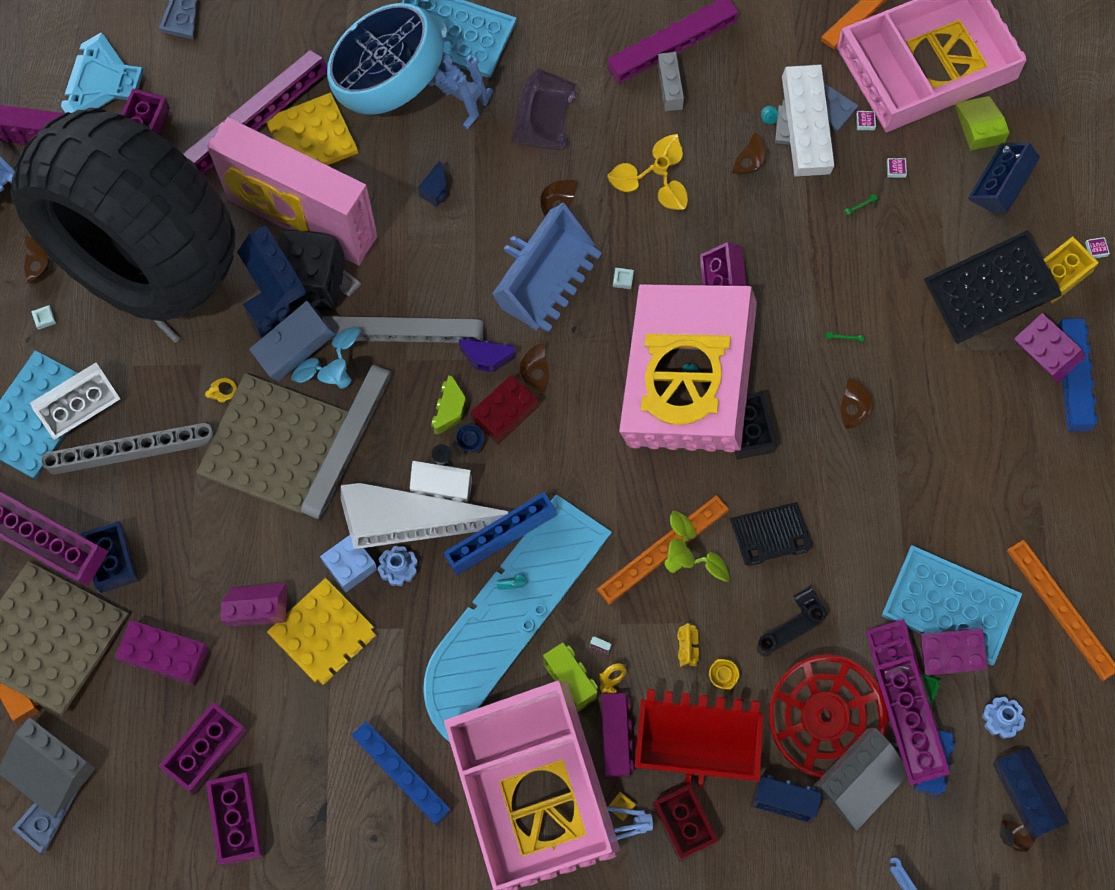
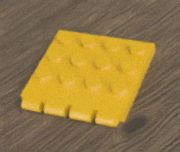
M331 92L279 112L266 122L271 134H273L274 140L325 165H330L358 154V149Z
M326 578L286 614V622L276 623L267 631L273 640L315 683L319 681L323 686L334 676L330 672L331 669L337 673L348 663L344 656L348 655L352 659L363 649L359 642L362 641L367 645L376 637L372 631L374 627Z

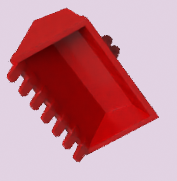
M647 690L646 700L641 699L635 768L686 773L685 786L691 784V774L699 775L697 785L700 788L703 787L704 775L760 781L763 712H759V701H751L750 711L741 710L742 699H734L733 709L724 708V697H717L716 706L709 707L707 706V695H699L698 705L689 704V693H682L681 703H673L672 691L664 692V701H654L655 690Z

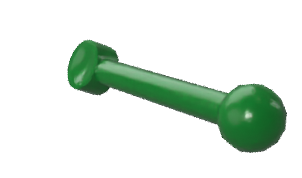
M873 194L870 199L852 208H846L844 213L850 215L852 211L870 202H876L878 197Z
M827 332L825 335L827 340L832 338L858 340L859 342L865 340L863 335H836L832 332Z

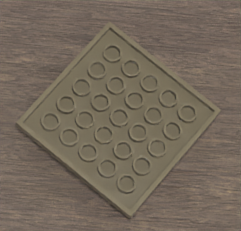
M244 373L196 474L303 515L301 513L302 505L348 411Z
M28 561L0 600V684L63 716L128 619L129 614Z

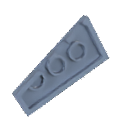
M170 0L159 26L160 32L194 40L197 0Z
M824 83L828 121L837 134L857 110L858 105Z
M76 794L59 812L56 818H53L34 803L12 829L39 853L44 855Z

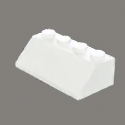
M94 363L35 399L30 405L55 440L120 400L98 364Z

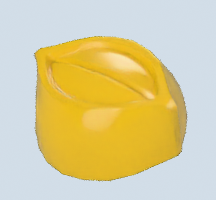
M717 659L709 670V677L717 688L730 692L739 679V670L732 661Z

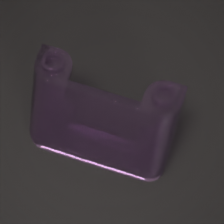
M538 68L523 84L512 142L519 145L553 150L565 148L568 139L566 134L562 132L566 107L576 97V84Z

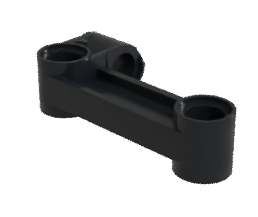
M811 587L792 596L801 609V614L760 637L756 645L760 655H771L776 650L823 623L827 612ZM812 612H818L821 615V619L813 618ZM767 641L771 644V648L765 649L761 643Z

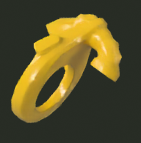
M220 378L211 384V388L205 392V396L225 403V401L233 398L237 386L231 379ZM223 382L231 384L233 391L231 394L225 395L219 391L218 386Z
M613 664L603 674H599L600 690L602 693L615 694L617 692L612 686L618 684L624 678L626 668L623 664ZM616 670L622 671L619 677L613 680L609 679V675Z

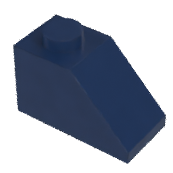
M440 161L418 187L419 196L436 207L440 202L443 203L448 195L443 165Z

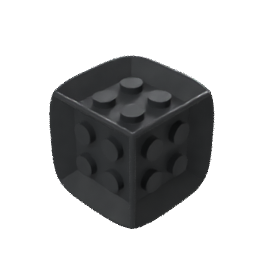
M283 231L278 240V246L306 291V294L290 302L288 305L300 307L308 301L316 309H334L339 298L345 267V256L340 242L326 234L305 231Z

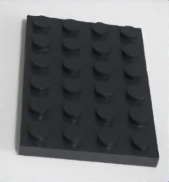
M1028 230L924 278L956 345L1054 300L1062 294Z

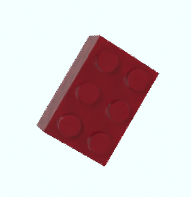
M511 374L470 411L471 420L498 445L539 407L538 398Z
M690 784L653 802L652 807L679 862L718 843V839Z

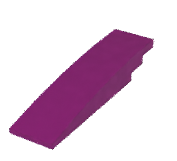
M902 619L867 630L866 634L871 647L870 651L875 664L874 668L910 785L951 774L906 621Z

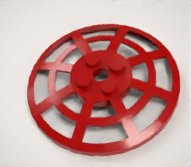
M819 655L804 659L784 673L772 693L769 705V724L773 740L785 759L795 768L806 774L822 777L826 772L812 769L814 758L826 760L839 759L866 731L867 716L864 704L876 700L879 714L878 731L885 737L888 715L882 691L872 675L861 665L850 659L835 655ZM829 661L842 664L837 675L826 673L813 675L810 664ZM803 667L805 679L794 687L790 695L781 692L780 689L787 678ZM849 668L863 677L870 686L872 693L861 696L857 689L849 681L845 680ZM831 680L834 682L829 692H819L815 681ZM808 684L812 696L805 703L795 699L798 692ZM841 685L850 691L855 698L854 700L845 702L837 695ZM776 698L786 703L784 714L786 729L778 733L774 723ZM792 706L801 710L802 721L793 726L790 717ZM856 707L859 709V726L849 723V710ZM825 710L830 714V719L827 722L821 719V713ZM805 730L812 737L809 748L800 742L795 735L796 733ZM845 731L855 734L852 741L842 748L838 738ZM790 736L794 744L807 754L804 766L788 754L782 746L781 740ZM820 741H830L835 752L819 753L816 751Z

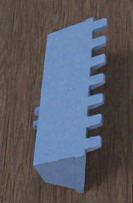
M564 202L550 209L528 243L515 236L511 237L510 242L522 250L518 251L508 245L504 247V251L516 258V260L492 293L501 310L526 323L536 331L540 327L550 332L552 325L544 320L545 317L549 315L556 320L560 317V313L552 307L555 303L567 307L569 301L561 296L562 292L566 291L571 295H575L577 288L569 284V282L573 278L583 283L585 276L577 270L581 266L591 271L593 264L585 259L588 254L597 259L601 256V252L594 248V242Z

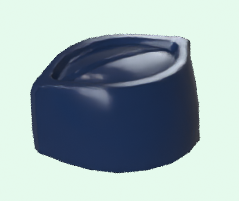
M474 424L459 426L456 432L455 440L458 447L462 450L480 453L484 434L481 428Z

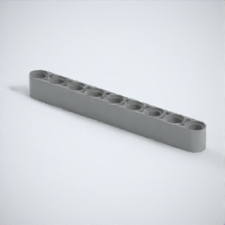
M322 316L335 332V335L329 340H333L344 329L361 327V331L355 341L459 343V339L464 340L466 338L477 342L483 341L484 323L478 319Z
M376 365L371 366L302 505L301 513L318 520L324 515L389 383L391 371Z
M200 423L48 452L42 456L41 463L50 474H61L208 446L215 434L209 424ZM209 432L206 437H201L202 433ZM190 435L188 440H182L184 436ZM166 439H171L168 444H163ZM146 443H152L150 447L144 448ZM133 446L130 451L125 452L127 447ZM109 450H114L112 454L106 455ZM94 453L92 458L87 459L89 454ZM71 457H75L74 461L68 462ZM51 461H56L53 466H49Z

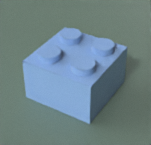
M350 535L320 556L324 565L345 593L377 570L375 562L364 548L354 549Z

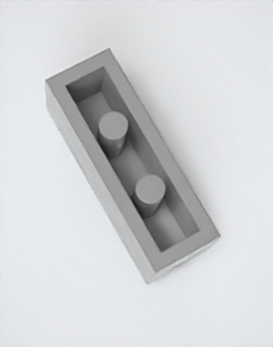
M676 52L658 54L657 67L665 111L682 110L684 97Z

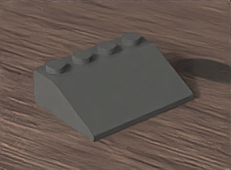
M29 717L16 732L0 764V775L53 818H56L96 768Z
M867 728L813 787L819 793H822L821 795L857 831L907 778V773L902 759L891 743L877 728Z

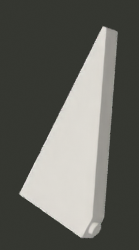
M368 484L341 485V502L354 549L478 532L508 514V511Z

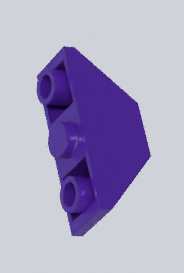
M470 338L459 339L460 351L475 370L495 372L516 356L515 347L509 344L497 345L490 341L477 342Z

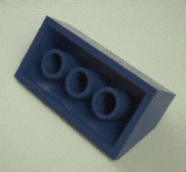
M1001 143L968 199L993 213H1007L1040 158L1031 143Z
M264 225L250 233L237 253L270 308L275 312L306 294V291L267 226Z
M1030 748L1015 752L993 764L1032 840L1069 823Z

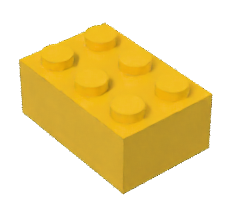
M1073 236L1043 259L1062 293L1060 297L1050 302L1053 304L1089 276L1099 263Z

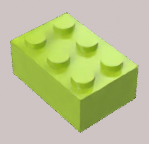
M562 642L543 655V665L554 681L559 680L569 684L578 713L597 700L598 687L592 678L590 680L585 674L587 671L583 664L576 662L574 658L575 653L569 645L566 647Z

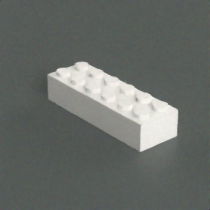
M821 65L785 67L782 81L790 132L794 176L830 174L834 168V159Z

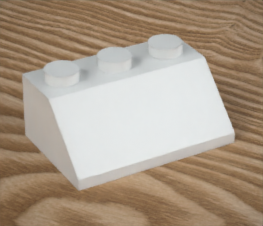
M417 461L412 462L411 493L468 504L472 487L471 470Z

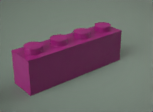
M626 693L601 694L605 779L629 778L630 772H633V760H629V752H632V739H628V731H631V719H627V711H630V699H626Z

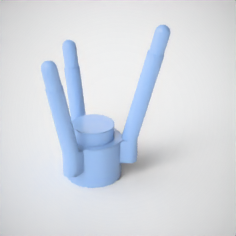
M607 807L608 811L637 815L633 819L634 825L614 829L615 832L633 830L616 836L617 840L646 833V831L653 829L651 814H645L644 810L635 811Z

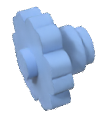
M394 546L391 551L385 550L379 557L381 565L378 567V572L382 580H388L391 586H402L404 581L411 582L417 574L415 569L418 564L413 552H407L403 546Z
M1006 697L993 699L991 704L985 706L984 713L982 714V718L987 721L985 728L991 735L999 734L1002 739L1014 737L1016 731H1021L1024 726L1025 717L1021 715L1023 708L1018 705L1017 701L1012 700L1009 702Z

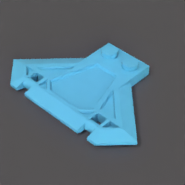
M101 32L81 44L80 51H84L83 55H77L65 92V96H69L68 101H62L61 107L65 113H73L76 110H85L87 108L99 109L114 99L127 100L132 88L139 89L144 70L142 67L124 65Z

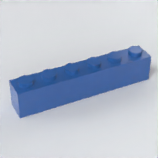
M1062 319L1057 327L1082 349L1086 357L1062 378L1067 431H1091L1097 424V414L1094 413L1096 399L1095 396H1092L1094 380L1090 376L1092 362L1088 357L1090 353V344L1087 343L1088 326H1085V319Z
M545 492L443 552L455 575L458 576L557 516L555 508Z
M367 721L351 734L363 750L436 827L451 813L449 807Z

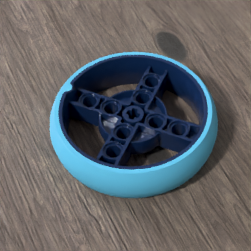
M407 3L386 5L360 18L341 36L329 58L327 68L328 82L335 98L346 108L368 115L385 113L410 101L431 81L441 63L444 43L438 23L424 9ZM417 47L415 53L411 57V51Z

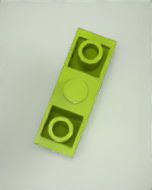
M449 375L447 382L444 381L442 385V399L439 398L437 402V416H433L431 427L434 428V433L437 435L462 422L467 405L464 394L453 377Z

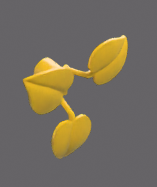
M678 134L666 136L654 145L652 153L656 160L642 174L637 176V169L633 165L623 163L616 166L607 175L609 182L616 189L623 192H632L639 186L637 179H641L653 170L658 175L663 174L665 187L660 188L658 191L659 202L664 207L674 210H684L687 206L688 198L684 186L675 180L669 184L667 183V169L669 165L678 164L683 155Z

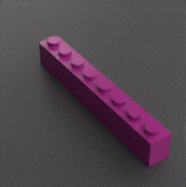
M716 0L713 4L702 7L698 12L687 15L683 20L672 23L668 28L657 31L649 38H643L639 43L625 48L624 51L611 55L607 59V70L617 84H620L658 63V54L676 52L677 54L737 22L738 10L730 0Z

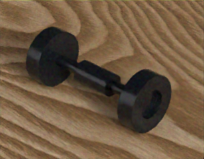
M444 444L435 446L432 450V458L435 464L454 467L450 460L452 456L450 448Z

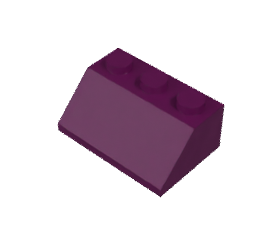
M726 242L700 254L703 285L746 286L742 247Z
M279 583L230 588L221 602V622L229 627L286 622L287 584Z

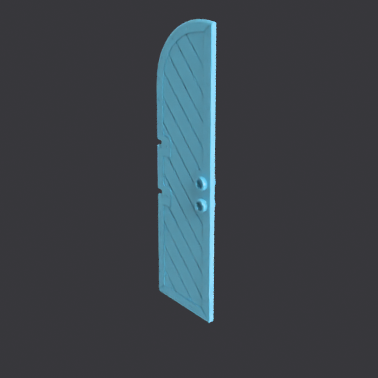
M555 495L551 500L557 516L521 538L500 565L505 570L502 575L497 571L493 574L472 601L477 607L474 610L470 607L465 610L440 642L429 660L423 687L425 706L432 723L438 732L449 742L444 720L478 709L612 534L610 530L558 495ZM517 574H524L526 576L524 587L511 590L497 589L498 580L515 579Z

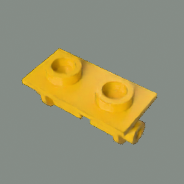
M690 623L679 627L677 634L680 667L687 664L689 666H697V662H699V648L692 647V644H699L698 629H696V626H690Z

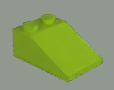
M990 96L955 104L970 151L1006 142L1010 132L1004 116Z

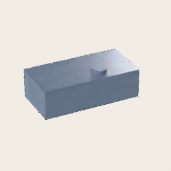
M306 301L249 350L267 374L279 382L331 339L335 332L315 306Z

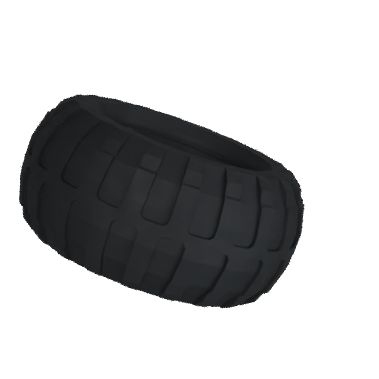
M87 108L85 110H76L73 113L66 112L48 122L23 148L13 169L15 173L12 177L11 195L17 214L31 237L46 252L48 257L58 264L72 279L98 298L138 318L168 321L181 315L186 316L203 305L226 278L234 260L233 252L235 249L236 231L232 220H230L231 216L225 202L222 201L213 184L207 180L190 159L176 149L172 143L150 130L146 125L127 118L123 114L112 111L107 112L103 109Z

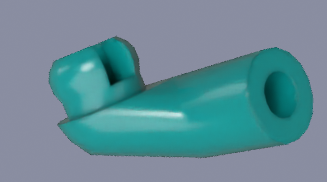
M517 574L515 579L498 580L497 589L511 590L524 587L526 576L524 574Z

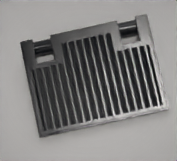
M797 502L730 518L744 564L747 566L761 564L765 560L790 554L806 553L813 549ZM802 539L804 544L795 547L794 540ZM757 550L758 556L750 558L748 552Z

